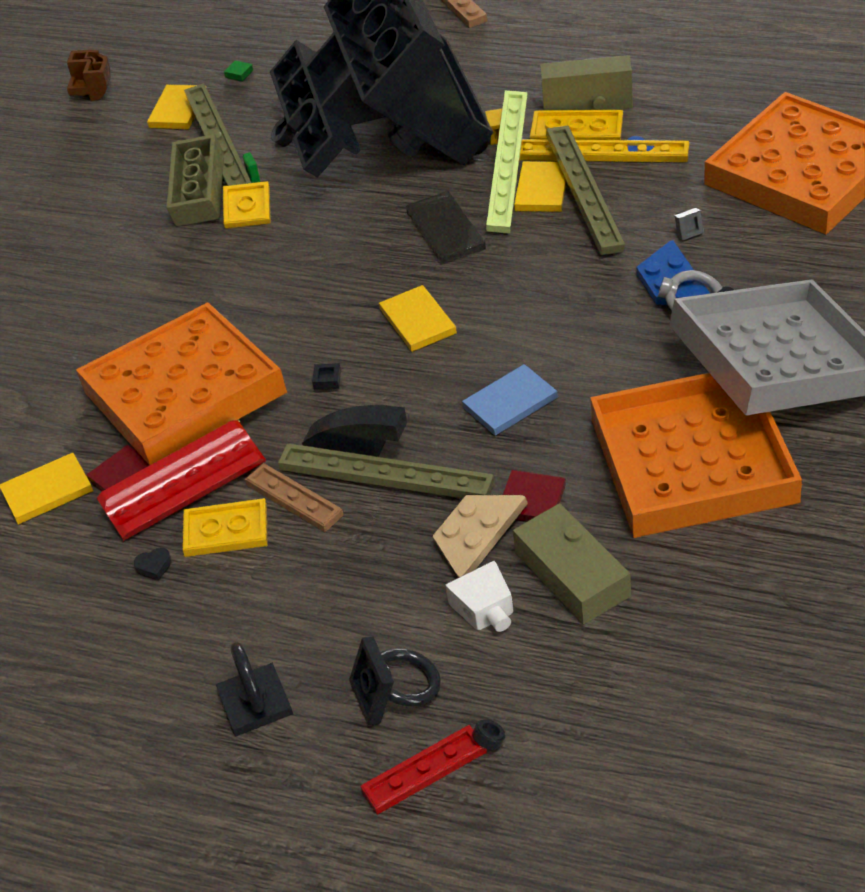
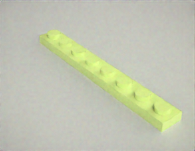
M505 90L486 231L510 233L527 92Z

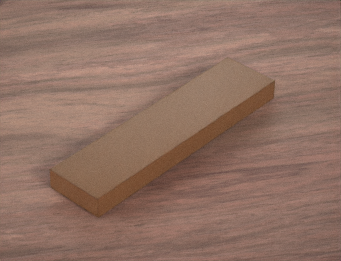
M265 463L245 479L248 487L323 532L329 530L344 516L342 508Z

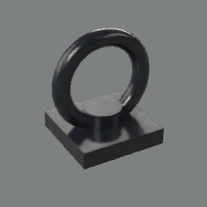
M374 636L362 637L349 681L368 725L381 723L388 701L412 707L426 704L435 698L440 690L441 678L437 668L427 657L416 651L404 648H394L380 652ZM401 660L417 665L426 673L429 680L428 687L416 694H406L392 688L394 681L386 663Z
M238 642L231 645V653L239 675L217 683L216 687L236 737L293 715V711L273 662L253 670L242 644Z

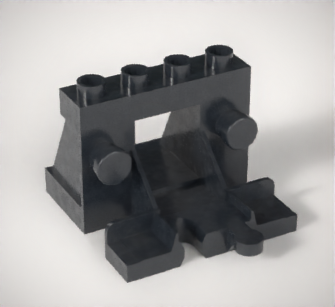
M328 0L323 7L334 31L317 52L295 40L270 70V75L284 112V118L280 119L273 127L271 139L282 147L288 146L293 140L303 170L317 178L343 148L355 155L361 151L351 125L387 117L398 124L390 129L388 137L394 146L405 155L415 157L426 141L462 165H465L474 154L482 153L488 147L491 135L494 133L448 40L439 34L423 0Z

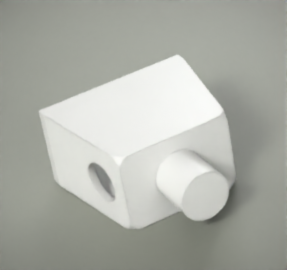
M495 561L445 584L449 605L476 630H481L492 624L496 631L501 632L510 626L511 619L508 616L513 613L512 596Z

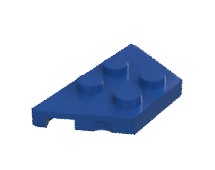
M673 240L669 241L636 267L637 276L654 302L661 305H668L666 298L658 297L663 277L671 279L680 272L694 270ZM689 280L678 285L676 298L710 294V292L702 282Z

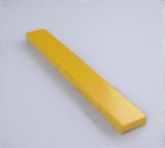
M522 139L519 160L557 161L548 140ZM575 140L585 161L688 162L689 141ZM628 146H638V152L628 151ZM647 146H654L652 150L647 151Z

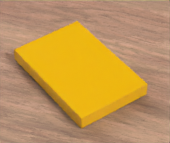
M166 85L147 121L148 127L189 129L195 115L184 90L197 85Z
M523 161L514 204L515 211L562 212L567 181L558 162Z
M423 285L379 302L380 310L411 352L457 333L456 326Z
M70 453L0 484V489L17 524L93 491L74 453Z
M265 498L184 509L183 553L185 557L268 546L267 504Z

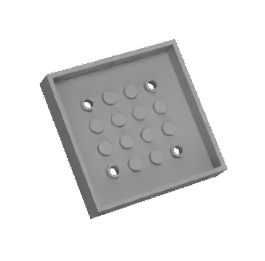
M812 279L674 299L669 326L745 415L865 396V331Z

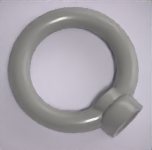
M695 270L683 271L671 279L663 277L658 297L666 298V302L672 310L678 285L685 281L694 280L702 282L713 293H717L722 289V286L707 273Z

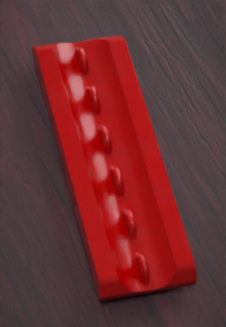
M232 420L102 491L97 497V501L123 541L261 465L266 462V459L238 420Z

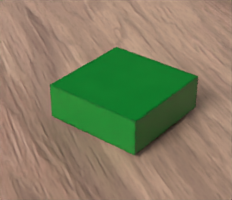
M235 60L224 71L225 78L243 81L253 71V65Z
M251 152L243 154L245 170L251 183L261 182L257 164Z

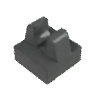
M697 208L683 210L674 215L679 239L685 240L704 233L701 210Z

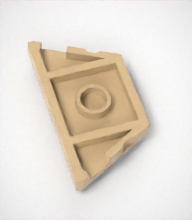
M466 495L433 535V538L458 578L474 571L528 504L525 496Z

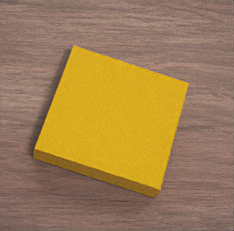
M268 181L223 186L225 228L271 223L270 186Z

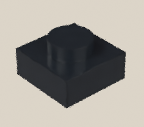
M340 363L314 364L313 389L339 388L341 377Z

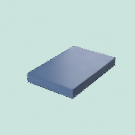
M524 364L463 400L462 404L468 413L496 436L558 398L557 390Z

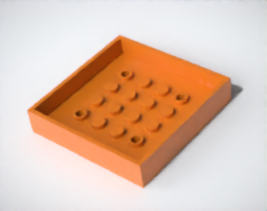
M784 92L705 161L704 184L827 235L865 198V121Z
M208 302L76 369L85 394L149 465L226 423L238 420L287 393L281 369Z
M710 373L590 397L591 420L633 538L801 502L802 478L771 412L745 415Z

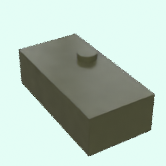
M630 55L540 64L544 110H616L633 108Z
M215 134L172 142L167 210L176 226L220 219L224 152Z
M560 503L513 530L515 553L583 625L631 597L630 573Z

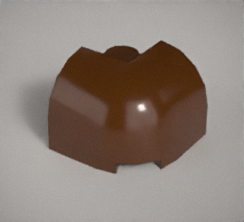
M99 50L71 51L67 61L71 75L67 87L69 96L89 95L91 101L99 100L104 96L111 78L108 57L99 54Z

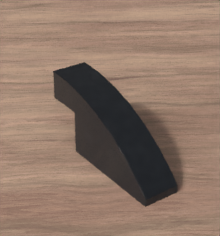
M366 405L338 410L314 422L305 436L302 445L379 457L386 440L399 441L407 425L405 407Z

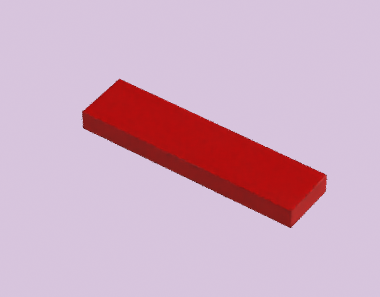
M467 725L360 786L361 792L377 815L487 753L486 748L477 744L473 739L472 727Z

